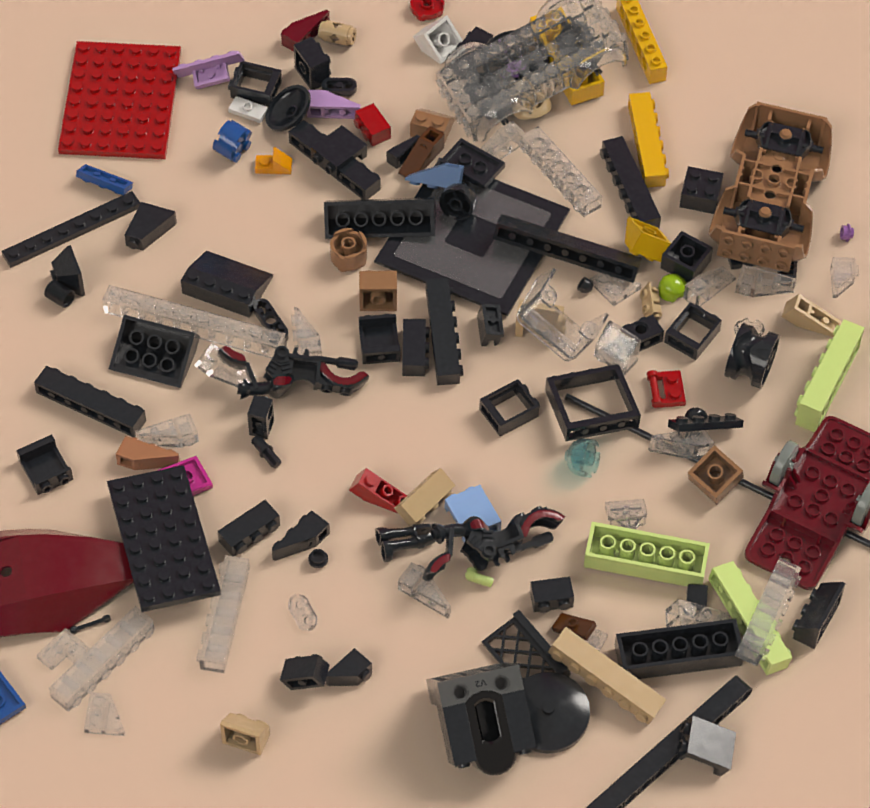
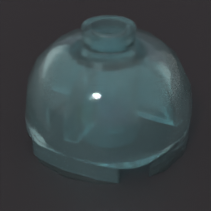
M578 439L566 450L565 461L570 471L575 475L591 478V473H596L600 460V452H596V446L599 447L596 440Z

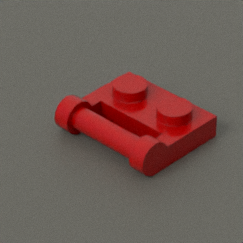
M651 370L646 373L647 380L650 381L653 408L686 405L680 370L662 372ZM657 381H662L664 399L659 395Z

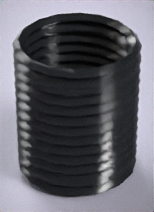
M54 279L46 286L44 295L62 308H66L73 302L75 292Z

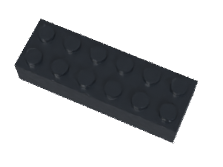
M736 618L616 634L614 645L618 665L637 679L742 666L745 655Z

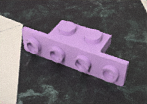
M230 51L224 55H214L211 58L199 59L193 63L180 64L172 69L178 78L193 74L195 88L201 89L230 81L228 65L243 62L244 57L239 51Z

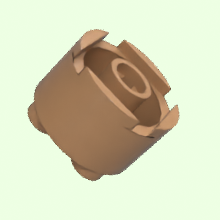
M344 228L334 233L333 238L330 240V258L339 271H353L365 266L367 260V239L362 232L353 231L352 228Z

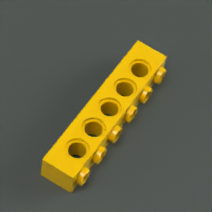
M617 0L616 10L648 83L653 84L666 81L668 66L639 1Z

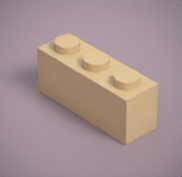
M439 468L425 478L394 509L408 526L415 523L420 524L426 519L425 514L428 511L430 513L439 506L438 502L441 499L445 500L452 494L451 490L456 485Z

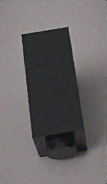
M141 202L124 234L126 246L132 249L145 250L176 225V212Z

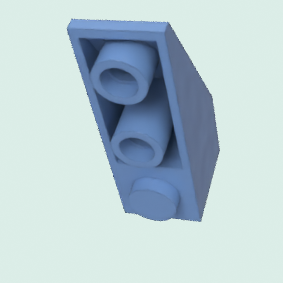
M444 163L409 174L405 177V180L410 181L409 183L412 185L423 183L427 184L429 188L436 189L439 186L446 189L454 183H462L464 166Z

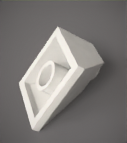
M447 15L425 26L413 36L421 51L439 64H442L447 56L454 52L458 43L463 41Z

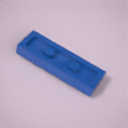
M87 164L83 165L76 172V177L84 182L96 184L100 188L109 189L119 195L126 194L133 186L131 181Z

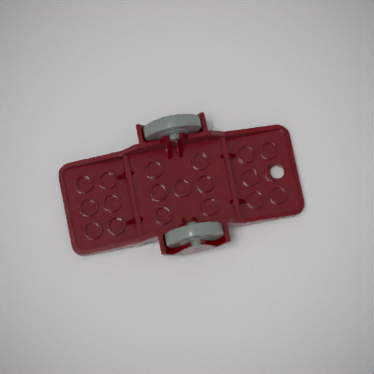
M828 416L821 422L805 447L800 448L798 443L791 440L785 444L781 452L775 457L766 481L763 480L762 486L775 493L765 515L746 547L745 558L747 561L802 589L812 590L817 587L849 528L864 534L870 525L869 432L837 417ZM786 558L790 561V564L782 566L779 560Z

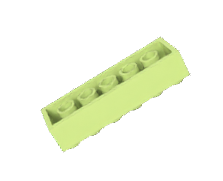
M843 319L841 325H836L833 332L834 337L833 339L830 338L826 345V353L823 352L818 362L820 364L818 367L815 366L811 377L813 378L811 381H807L804 395H800L798 398L797 408L794 416H796L795 425L812 432L817 430L859 351L865 327Z
M592 522L585 552L584 567L686 587L688 584L703 585L710 543Z

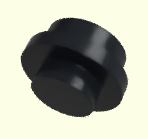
M322 549L313 550L308 556L309 564L314 568L324 567L328 563L327 553Z

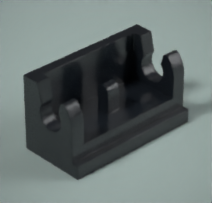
M481 304L477 314L481 346L486 347L491 340H494V346L499 344L501 337H504L500 305Z

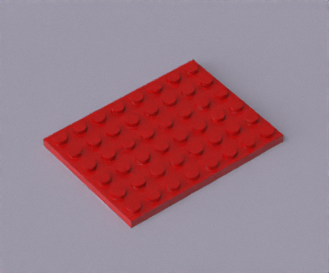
M77 41L58 153L166 159L178 78L172 68L180 64L181 46Z

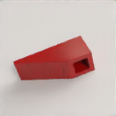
M367 468L356 475L349 489L350 492L362 500L395 513L397 511L394 508L407 496Z

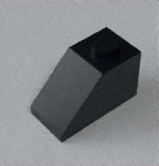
M354 648L328 671L326 684L328 686H358L362 681L365 682L371 677L372 663Z

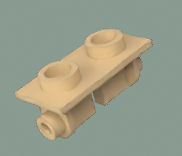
M648 282L640 291L642 314L644 317L653 314L656 320L659 321L662 317L661 305H658L660 303L659 290L655 286L651 287V282Z

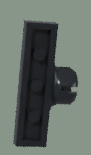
M693 407L686 412L685 417L677 416L676 419H668V427L677 432L743 428L744 420L736 417V414L725 413V416L709 414L708 416L703 409Z

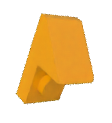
M273 147V155H256L255 174L292 173V158L276 147Z

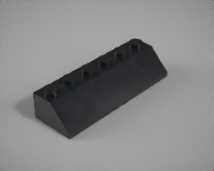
M435 198L327 200L324 202L325 239H332L335 232L344 228H352L356 232L360 231L366 238L435 236L436 200Z

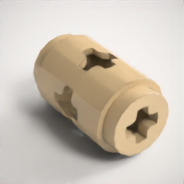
M329 20L322 21L318 30V37L322 38L323 41L345 46L353 45L357 34L356 28H353L352 25Z

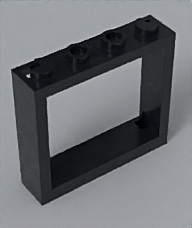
M619 364L546 378L545 392L566 442L639 427L641 414ZM615 380L627 407V412L570 422L559 396V390Z

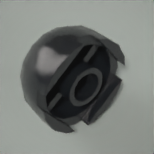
M454 183L448 186L439 199L440 208L444 214L455 217L454 220L457 221L469 218L475 210L477 203L475 192L463 183Z

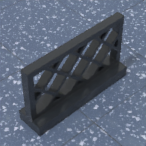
M520 610L513 614L512 619L482 641V644L498 663L504 662L503 653L515 654L514 664H519L517 663L518 654L529 655L528 664H519L520 668H527L526 678L529 677L530 669H540L541 673L544 670H552L555 673L568 677L571 675L568 666L554 660L551 654L548 653L551 648L550 644ZM514 625L518 630L517 636H506V630ZM494 639H502L501 649L492 648L489 643ZM505 640H515V650L504 649ZM519 641L529 642L530 650H518ZM532 655L541 656L543 658L542 665H531Z

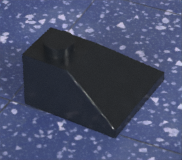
M69 245L51 262L53 270H50L52 280L56 279L71 288L75 294L85 296L82 273L73 249Z

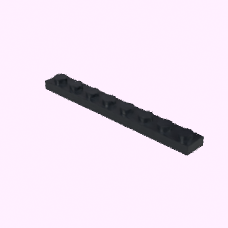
M131 191L2 250V256L10 268L137 210L140 201Z

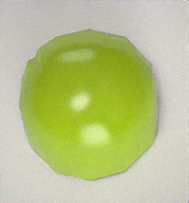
M678 274L665 275L660 280L657 288L659 296L669 302H675L679 297L683 298L687 290L685 279Z

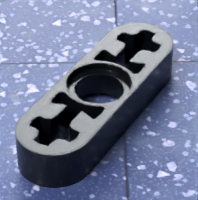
M257 299L253 305L254 314L273 342L277 344L285 343L288 340L287 327L267 299ZM269 318H273L276 320V322L273 324H268L266 320ZM277 328H278V332H279L280 334H283V336H280L279 334H277V331H276Z

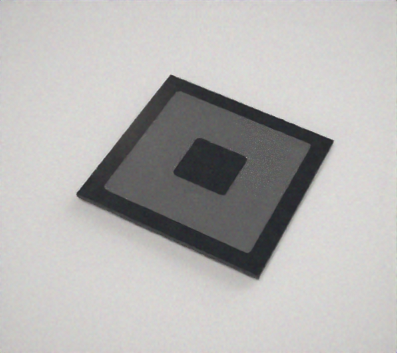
M439 158L434 166L440 165L442 158ZM462 178V183L468 185L475 192L477 203L475 210L469 218L457 221L454 220L455 216L445 215L440 208L439 199L445 188L439 186L436 189L429 188L427 184H422L414 198H435V236L389 237L374 263L423 283H426V279L448 278L449 285L453 286V295L480 306L481 304L500 305L501 314L508 317L544 255L493 239L497 221L501 214H505L558 231L570 212V208L496 179L484 190Z

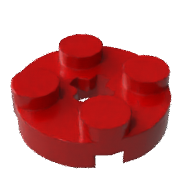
M410 0V10L419 21L435 19L443 15L444 0Z

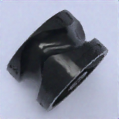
M742 323L733 342L724 376L736 380L738 376L746 375L751 380V386L762 389L772 367L780 335L769 331L767 335L759 336L753 325Z

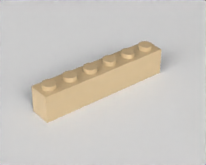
M567 627L564 628L548 651L554 660L568 666L571 672L579 674L589 685L601 690L604 696L612 698L622 709L633 713L640 722L649 725L667 700Z

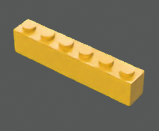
M650 92L630 93L628 109L641 176L647 188L665 186L666 179H669V170L665 168L666 155L662 154L663 140L659 139L661 131L660 126L656 124L658 123L657 112L654 113L655 100L651 99Z

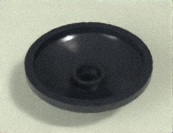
M293 85L278 93L266 111L267 125L274 131H286L295 127L302 121L309 110L311 102L310 92L302 85Z

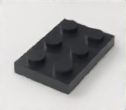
M462 138L440 160V165L451 163L464 166L462 178L484 190L505 168V162Z

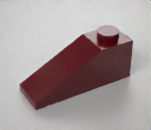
M324 10L292 22L281 32L282 46L294 52V44L310 37L314 39L318 35L320 23L326 20L330 21L329 11Z

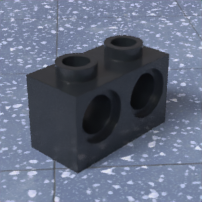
M254 395L247 413L249 435H261L264 439H268L274 423L273 399Z

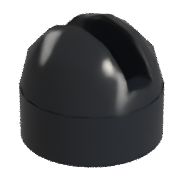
M583 277L577 286V290L583 293L591 292L593 287L592 281Z

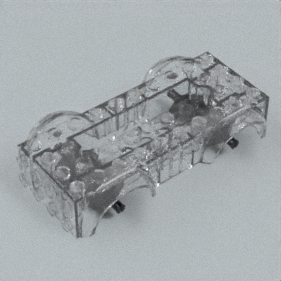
M548 0L540 8L536 20L488 45L479 42L461 45L448 56L444 63V68L436 72L438 77L436 83L440 88L438 91L442 99L446 98L448 108L451 112L454 111L456 113L455 118L457 122L463 124V130L467 137L471 136L474 142H483L486 140L488 132L498 122L501 121L503 126L509 123L508 116L521 111H526L529 115L532 114L533 106L569 87L573 89L580 88L583 80L592 72L596 76L601 75V66L615 61L621 62L622 67L627 64V60H629L628 52L630 51L627 45L628 38L624 32H620L616 20L611 19L609 10L606 7L603 8L601 0ZM546 57L554 58L553 62L549 64L544 63ZM532 67L538 68V70L534 72L529 71ZM521 73L523 75V78L519 80L513 79L514 74Z

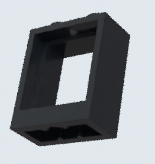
M246 61L240 62L239 66L234 70L233 80H230L228 84L231 98L237 96L263 106H269L282 83L281 70ZM244 77L267 81L268 85L265 92L240 87Z
M690 302L667 329L664 343L697 360L719 333L722 320L718 316L705 311L699 305ZM690 318L710 329L700 343L679 332Z
M519 379L480 398L479 410L499 436L539 417L540 404L538 400L530 395L528 387L522 384ZM517 395L527 410L505 421L495 406Z

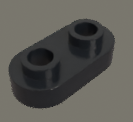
M326 78L322 81V90L329 91L338 96H351L357 91V83L352 78Z

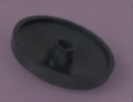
M555 672L537 673L524 679L523 686L536 748L531 750L540 753H558L574 746L585 734L590 720V705L584 690L570 677Z

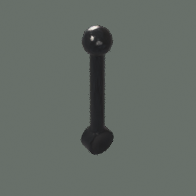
M105 615L101 619L77 627L71 626L70 632L75 634L78 630L102 622L107 623L111 621L110 615Z

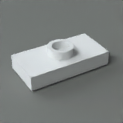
M236 96L229 106L228 112L261 123L268 107Z

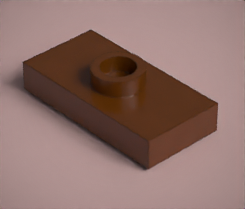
M561 612L553 624L552 630L561 634L564 628L567 627L587 641L597 625L595 621Z

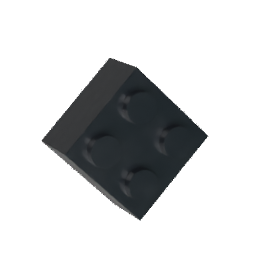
M313 37L294 44L295 69L310 90L322 87V81L330 78L329 64L331 60L328 54L322 51L320 43H316Z
M688 166L679 207L714 214L718 204L724 173Z
M681 231L662 254L660 268L670 274L680 275L685 279V282L692 285L711 262L713 247Z

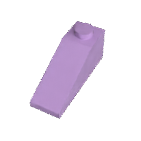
M308 90L311 95V102L307 118L355 119V111L360 109V104L329 91Z

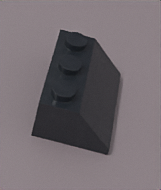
M821 583L818 589H813L809 597L811 602L809 605H804L801 611L803 616L800 620L796 619L792 627L794 640L813 649L816 648L840 605L846 583Z

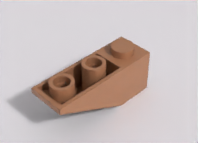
M125 436L116 452L117 464L132 470L165 468L180 462L179 453H176L174 450L161 448L154 443L143 442L136 437Z

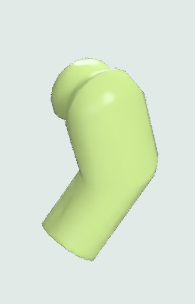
M474 567L467 568L465 573L468 581L491 587L494 578L477 573Z

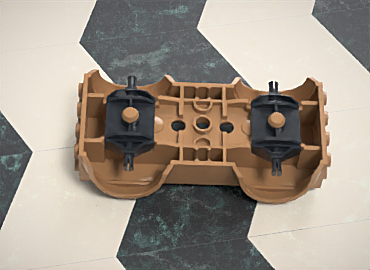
M757 102L748 108L730 153V157L740 165L735 185L725 188L709 228L708 235L719 244L716 256L788 273L791 262L807 257L813 226V208L807 203L811 182L826 179L830 166L832 125L827 120V117ZM778 166L782 171L776 173L772 170V167ZM770 179H775L778 182H771ZM771 192L775 195V198L769 199L765 194Z

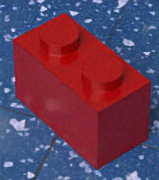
M374 103L355 111L354 124L357 129L362 131L364 139L369 141L372 147L391 139V126Z

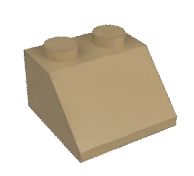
M229 713L220 723L223 744L260 756L262 755L270 736L269 725L264 721H255L243 714Z

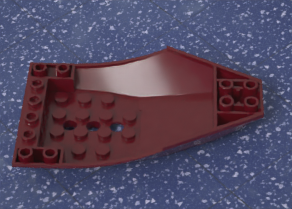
M50 529L0 531V637L33 633H65L71 626L78 624L131 585L133 579L123 543ZM6 567H10L12 569L11 574L7 577L2 576L1 571Z

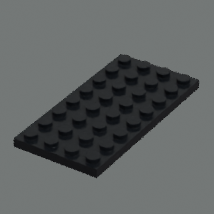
M184 465L107 481L141 612L221 595L220 586Z

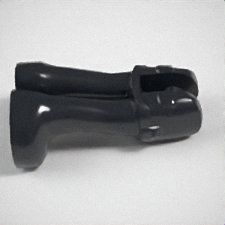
M413 524L410 527L394 529L376 528L375 536L378 545L381 546L383 561H391L396 551L408 548L422 549L435 543L430 533L432 529L431 524ZM411 536L409 539L390 541L395 538Z

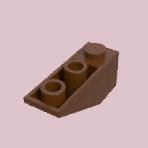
M429 126L419 137L398 174L406 177L409 174L424 170L444 149L445 134Z

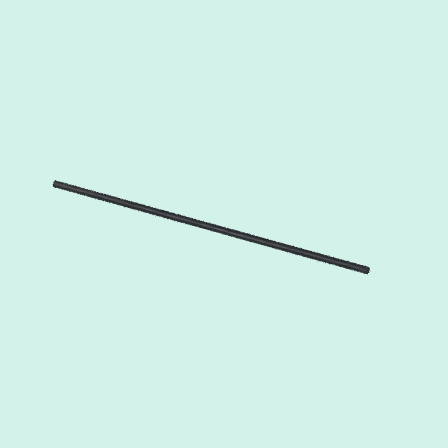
M570 394L565 396V400L600 417L611 415ZM640 428L628 429L694 463L701 459ZM745 479L738 483L770 500L773 498V493ZM849 530L847 531L846 537L870 548V540Z

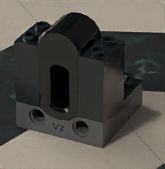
M502 662L426 679L431 704L437 705L448 762L459 769L469 767L471 762L477 770L485 774L501 775L513 766L516 760V753H519V755L532 752V748H536L519 664Z

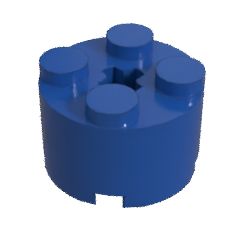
M228 120L219 130L218 134L220 137L218 141L214 140L213 150L237 163L241 158V152L243 150L247 151L251 145L249 139L252 131L234 120Z

